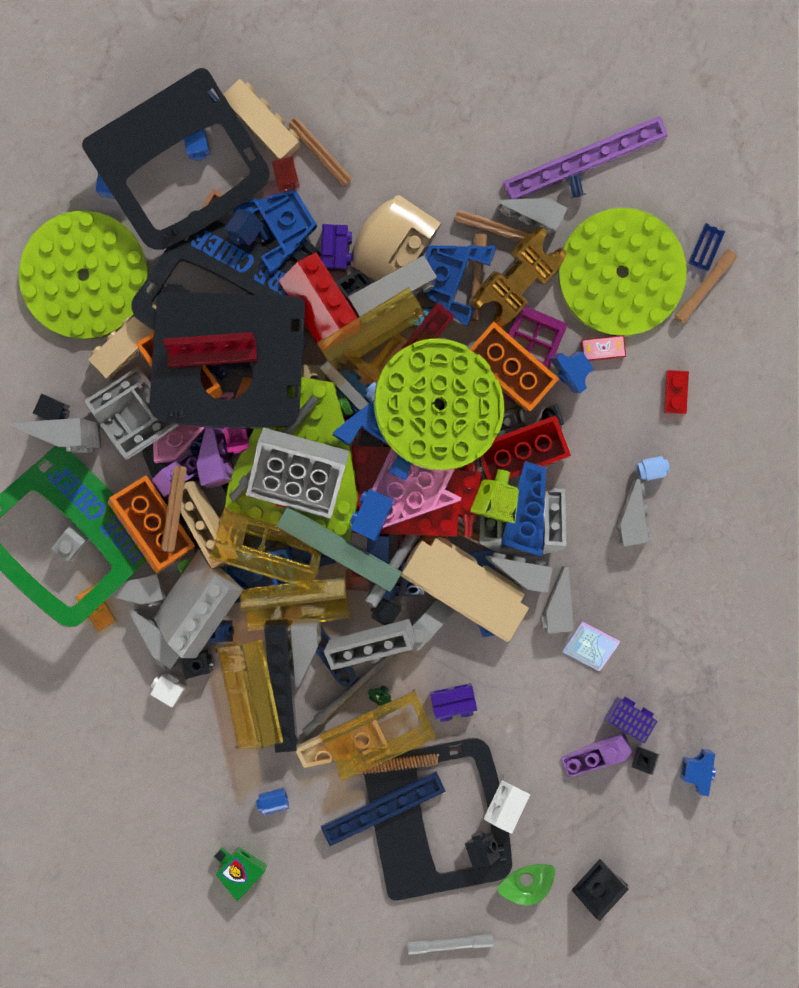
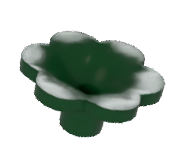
M381 686L380 689L368 690L367 693L371 701L376 702L382 707L392 705L391 696L387 693L388 688L386 686Z

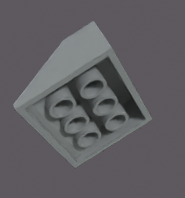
M81 418L12 422L13 428L58 447L66 448L67 452L72 451L86 454L95 453V449H101L100 425L97 422Z
M263 428L258 440L246 496L331 519L349 451Z
M199 549L153 618L167 644L181 658H196L244 589L220 567L212 569L202 550Z

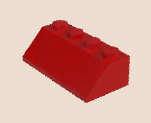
M317 252L298 261L279 280V284L287 296H297L304 300L306 306L304 324L322 353L360 333L361 323Z
M556 416L496 437L491 444L492 446L478 459L485 479L495 481L498 469L510 472L509 479H512L522 474L525 461L545 467L567 459L571 454Z

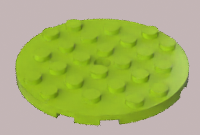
M613 208L601 211L583 221L572 232L563 247L567 255L558 269V281L563 299L579 321L599 333L615 336H632L648 331L663 322L673 312L681 299L687 274L683 249L672 230L652 214L632 208ZM626 267L628 271L627 277H619L617 275V268Z
M94 211L67 212L44 223L27 242L19 265L21 293L27 307L35 318L48 329L60 335L82 340L108 336L112 332L118 331L125 319L130 316L133 317L134 314L131 309L132 300L149 275L145 253L131 231L116 219ZM83 269L89 271V278L85 281H81L78 277Z
M447 339L421 340L401 349L383 368L374 392L376 421L389 446L406 461L425 469L438 471L457 469L481 457L492 446L491 444L497 434H499L504 417L502 389L499 380H496L490 369L491 366L479 354H475L467 346ZM435 399H441L444 402L445 407L443 410L439 411L433 404Z

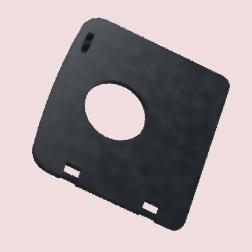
M162 292L159 294L156 303L149 402L150 411L153 416L164 423L210 428H277L293 424L299 416L301 402L306 308L304 300L297 296ZM292 320H299L298 332L291 331ZM250 332H253L256 338L257 361L250 362L253 370L252 382L247 391L235 399L221 400L214 398L206 392L201 382L203 365L170 368L168 366L167 349L164 346V339ZM288 386L295 387V398H287Z

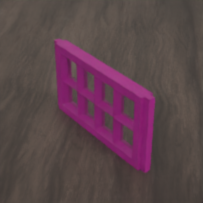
M525 306L515 317L508 334L513 339L515 336L530 341L527 349L529 353L534 343L549 349L544 362L540 361L549 369L552 364L550 358L556 354L568 324ZM523 318L538 324L533 337L518 331ZM541 326L556 332L551 345L536 339ZM502 391L504 399L517 404Z

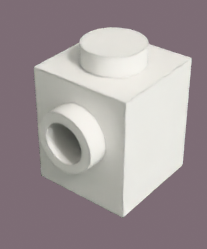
M164 673L161 677L157 676L150 686L153 688L150 695L173 708L185 690L186 685L180 683V679L174 674L169 673L167 675Z

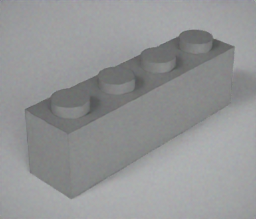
M422 256L348 296V302L361 325L365 322L370 324L378 319V315L394 311L398 304L412 301L416 298V294L432 290L435 287L437 276L425 256Z
M407 619L331 639L328 641L324 653L331 670L412 650L416 636L410 620Z

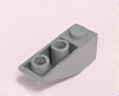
M549 198L500 200L497 205L501 213L510 217L514 215L520 218L519 221L525 225L530 226L532 224L538 228L544 227L548 231L547 235H550V233L554 235L568 208Z
M633 479L617 523L620 546L649 543L648 538L651 537L650 526L646 524L648 507L647 504L643 503L642 496L645 495L644 483L640 482V479Z
M494 552L493 556L485 555L486 560L520 587L548 593L552 567L545 566V561L533 559V563H528L526 558L513 556V560L505 559V554Z
M320 618L294 619L292 625L288 627V639H292L289 653L290 659H293L294 666L291 668L292 679H295V687H299L321 641Z

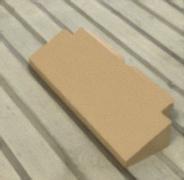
M443 537L434 539L430 545L423 541L417 544L412 549L400 575L506 642L512 639L529 609L520 603L525 594L522 593V588L489 566H479L476 558Z

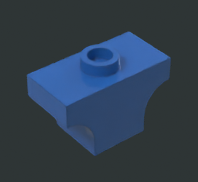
M574 352L569 357L563 353H558L550 358L559 372L557 374L559 379L567 384L573 393H581L587 389L585 379L594 368L583 352Z
M702 749L700 754L694 758L683 757L680 778L684 782L695 784L696 791L702 796L709 797L711 780L715 779L716 769L713 767L715 753L711 750Z

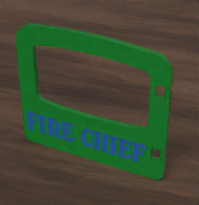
M54 446L0 493V508L2 509L0 511V518L28 493L36 492L65 515L93 543L111 565V571L76 605L71 607L56 598L32 577L1 543L0 572L49 617L61 626L71 628L83 623L147 560L108 504L109 498L115 494L71 451L67 452L66 448ZM48 461L52 466L43 473L39 467Z

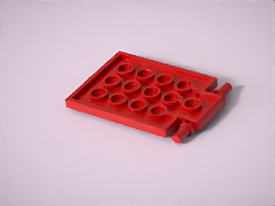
M352 446L351 458L355 472L356 491H358L356 512H359L362 504L359 501L363 492H368L369 489L373 488L391 447ZM475 461L465 465L464 471H460V468L454 469L445 489L462 497L461 501L384 527L380 534L458 536L459 514L462 515V521H464V537H473V522H475V516L479 514L470 511L481 485V471H477Z

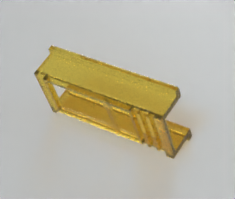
M408 287L317 344L329 364L339 371L343 369V364L348 365V361L353 362V358L363 356L420 321V317L423 316L425 318L426 314Z
M224 507L219 518V528L209 559L307 589L311 588L312 582L318 573L322 552L278 528L276 525L231 512L229 508ZM245 533L262 538L259 550L242 545ZM266 539L312 553L310 565L263 552Z
M339 575L338 579L332 578L331 580H313L249 588L243 590L240 594L241 611H246L248 631L264 629L266 620L288 619V626H291L294 619L320 618V622L350 618L344 575Z
M255 640L241 645L233 642L216 647V653H219L221 661L220 665L222 666V675L236 743H238L235 746L236 749H263L277 743H282L283 739L262 640Z
M414 689L404 696L330 730L321 732L320 738L323 744L326 743L337 765L338 775L341 781H344L435 739L436 735ZM412 703L422 726L379 745L371 730L370 722ZM365 726L376 747L360 754L350 732Z

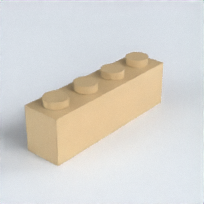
M239 79L223 95L240 121L283 164L300 148L299 136L294 130H288L284 126L285 121L279 114L276 113L274 115L269 110L270 105L264 98L259 99L254 94L256 91L250 83L246 82L244 84Z
M153 302L152 307L156 309V304ZM135 316L125 319L122 323L123 327L118 332H112L106 338L107 342L102 347L98 346L91 352V357L88 360L106 379L111 380L139 354L140 351L136 343L154 332L137 320Z
M186 482L184 484L180 512L211 568L221 567L238 557L239 554L199 482Z

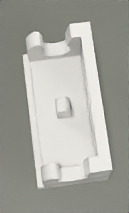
M502 780L484 820L512 834L530 794Z

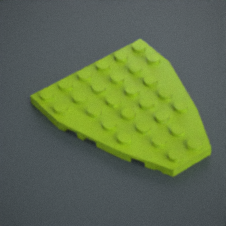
M302 377L300 409L312 395L319 401L291 435L347 450L349 455L331 519L297 509L294 510L347 541H351L353 533L351 527L353 524L350 523V520L357 509L358 491H356L351 446L332 436L333 432L345 423L340 401L337 398L334 382ZM288 386L287 398H295L294 386ZM286 427L267 428V429H271V430H275V431H278V432H282ZM254 428L248 439L249 448L241 453L233 468L234 473L231 474L232 481H229L223 518L278 528L277 524L286 508L276 507L275 503L246 496L247 489L237 502L230 498V495L240 484V479L252 469L258 440L263 428Z

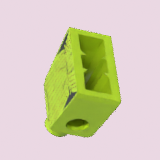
M498 469L495 481L484 479L481 482L470 512L502 522L515 523L519 490L514 486L508 485L510 472Z

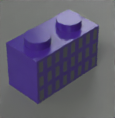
M617 696L605 719L607 722L645 743L658 722L653 718L654 713L644 707L642 710L634 706L636 703L627 697L621 699Z

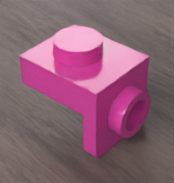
M223 428L228 452L241 453L249 448L246 429Z

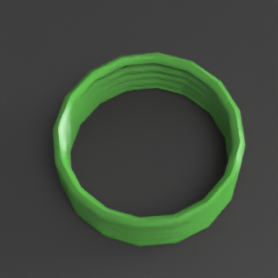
M346 395L339 398L346 417L353 415V410Z

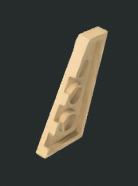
M370 711L298 745L296 753L303 767L307 768L331 763L333 760L350 759L352 756L373 754L372 752L381 750L388 751L390 746L373 711Z

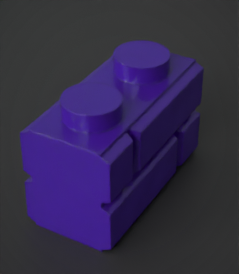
M322 224L321 260L328 271L346 272L347 266H351L352 253H348V244L352 245V232L348 231L347 225Z
M471 683L430 692L435 720L440 719V722L452 720V716L461 714V717H469L474 715V711H477Z

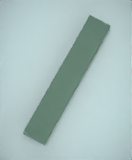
M290 507L286 508L277 524L278 528L391 592L402 573Z

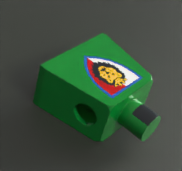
M221 847L213 856L222 864L217 870V877L237 902L262 876L267 868L265 863L240 847L232 854Z

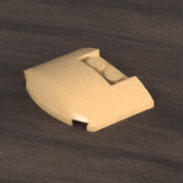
M397 195L380 205L362 226L353 248L352 267L357 270L359 269L364 275L376 282L418 259L441 223L400 195Z

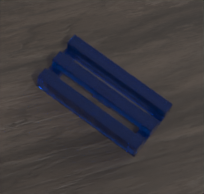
M707 223L704 224L688 261V264L704 271H709L725 233L724 230H718L717 227H711ZM709 231L710 235L701 253L699 261L696 262L695 258L698 254L700 246L703 242L706 232ZM716 234L718 235L706 264L703 265L705 256Z

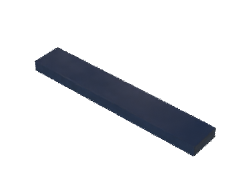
M437 771L321 825V829L329 846H332L446 792Z

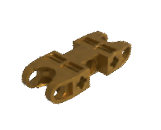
M544 227L537 228L511 251L510 255L516 262L504 275L493 271L475 293L471 304L476 309L480 308L484 303L488 304L494 301L496 312L491 324L494 321L499 327H502L515 318L528 303L522 296L525 290L534 281L545 285L566 258L567 252L562 247L547 255L543 252L544 237L548 232Z

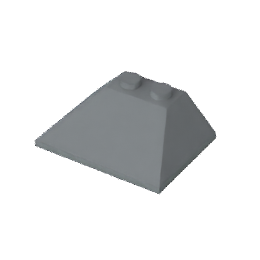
M138 366L84 401L125 460H128L179 426L178 424L161 422L153 416L149 405L151 382Z
M546 488L542 556L564 549L567 546L565 489ZM480 515V544L500 554L539 556L501 544L507 522Z

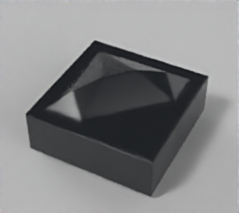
M639 746L632 768L653 775L659 754Z

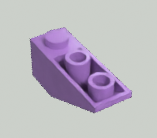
M205 427L197 461L201 486L210 489L229 483V481H232L231 474L234 473L233 466L229 462V452L227 451L223 428Z
M191 452L162 469L151 480L163 497L170 494L174 466L186 467L185 483L199 475L197 469L199 456Z
M621 732L561 757V761L570 778L626 761L632 753V749L625 733Z

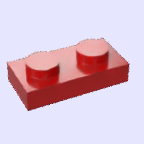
M666 371L664 413L687 414L689 371Z

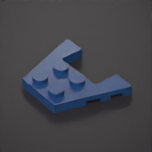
M296 189L269 195L268 198L250 199L233 210L234 213H236L238 208L250 211L254 215L261 213L280 246L261 256L271 275L286 262L317 228L315 220Z
M428 246L425 258L437 276V280L432 290L426 293L422 291V293L433 302H439L455 315V319L468 327L474 308L454 301L468 261L473 260L490 266L497 249L496 246Z
M374 400L338 427L332 434V436L349 446L358 430L363 428L389 445L378 427L374 412ZM397 455L388 472L405 482L409 475L411 463Z

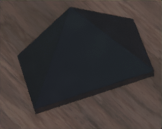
M359 269L335 282L347 301L348 296L371 284Z

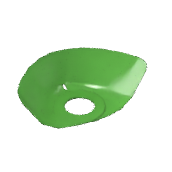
M536 864L520 868L510 874L500 884L498 892L501 896L516 904L527 906L539 903L551 890L555 877V868L553 865ZM524 873H530L533 876V882L529 886H524L520 883V876Z

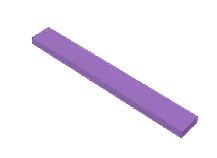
M659 116L503 181V186L509 199H521L567 180L568 175L581 174L667 138L668 134Z

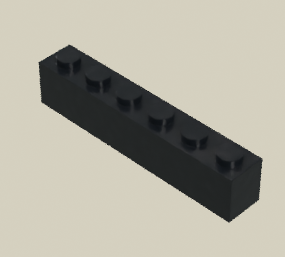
M288 619L266 620L264 632L275 753L297 751L298 735L291 674L292 665L289 653Z

